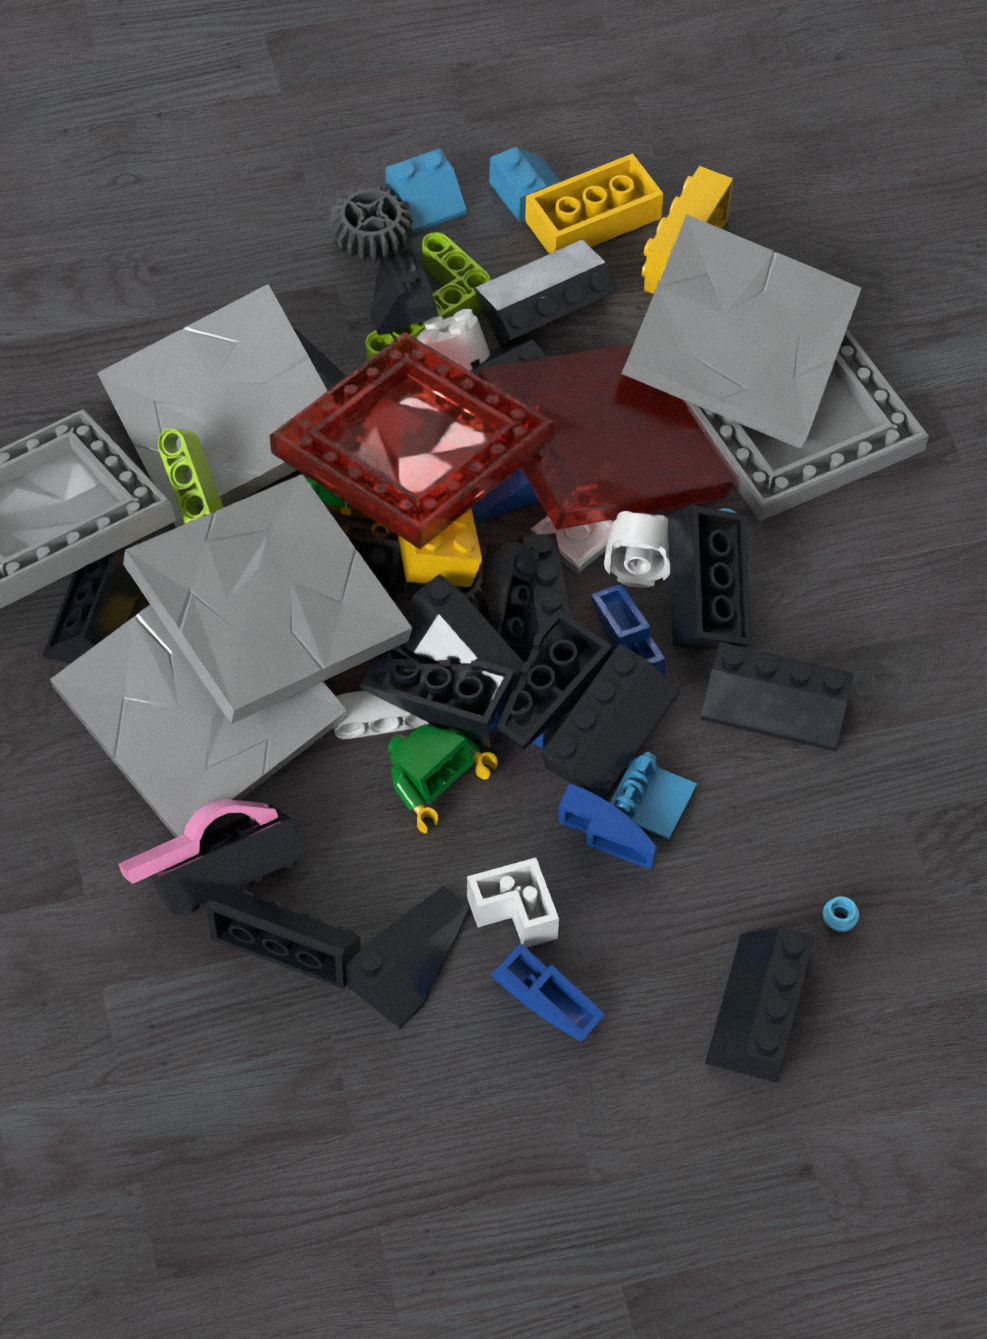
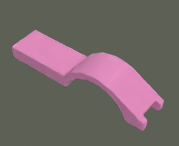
M221 799L208 802L193 814L185 826L183 835L123 861L118 865L123 877L134 884L199 854L200 840L204 830L215 818L226 813L241 812L248 815L252 820L255 819L260 825H263L278 818L276 809L268 808L266 803Z

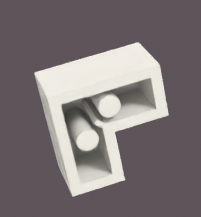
M536 858L467 876V899L477 927L512 918L521 944L526 948L558 939L559 917Z

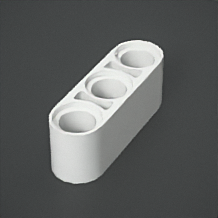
M365 690L336 696L347 709V718L334 727L335 735L341 739H353L415 729L429 724Z

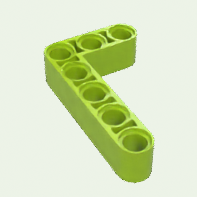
M435 232L426 235L422 241V264L424 269L443 286L432 293L438 315L446 319L463 309H472L473 315L483 310L473 288L490 281L489 274L443 233ZM427 320L379 336L376 330L370 333L365 340L367 367L373 372L385 373L420 351L421 348L417 337L426 328L424 323Z
M176 428L165 429L158 437V449L185 524L224 508L196 433L192 430ZM180 437L181 447L178 451L176 442L177 439ZM189 468H191L193 474L190 482L187 477ZM200 499H202L204 504L202 512L199 511L198 507Z

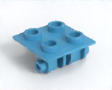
M645 752L644 755L634 758L630 763L610 803L626 814L640 828L669 840L697 783L657 767L656 756L650 752Z

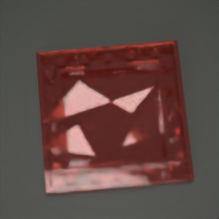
M405 332L270 434L271 453L415 547L422 549L554 440V421Z
M633 344L485 367L479 370L474 385L556 530L617 519V515L623 511L649 513L726 498L732 486L733 480L695 418L689 412L684 400L621 374Z

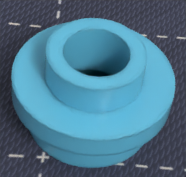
M839 896L825 904L822 915L825 924L829 928L838 932H845L855 927L858 922L859 911L851 899ZM842 913L846 916V918L841 919L836 917L834 914Z

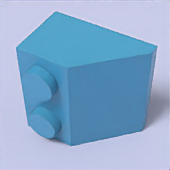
M514 147L490 157L489 183L519 222L525 220L527 195L561 182L541 156L521 148Z
M440 148L385 167L386 191L393 189L394 194L400 196L401 202L409 204L408 211L413 216L411 234L467 214L454 169Z

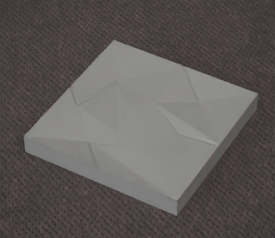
M686 215L621 374L801 449L811 429L861 287L776 253L773 250L690 215Z
M269 284L97 373L152 482L171 501L176 521L173 523L176 528L184 525L185 522L158 449V437L165 429H187L196 433L223 507L229 506L342 447L345 443L354 441L344 419ZM180 437L177 439L176 442L178 451L181 447ZM189 468L187 473L190 482L193 475L191 468ZM200 499L198 505L200 512H202L204 507L202 499Z
M848 329L845 332L808 437L801 449L670 394L759 522L837 489L844 484L853 482L925 451L929 437Z
M84 409L0 449V609L176 521L171 501Z
M303 474L125 550L123 565L231 724L408 642L410 637L411 625Z
M151 605L147 606L50 679L52 687L175 838L184 834L185 826L193 814L205 804L221 799L241 800L347 718V709L322 681L231 724Z

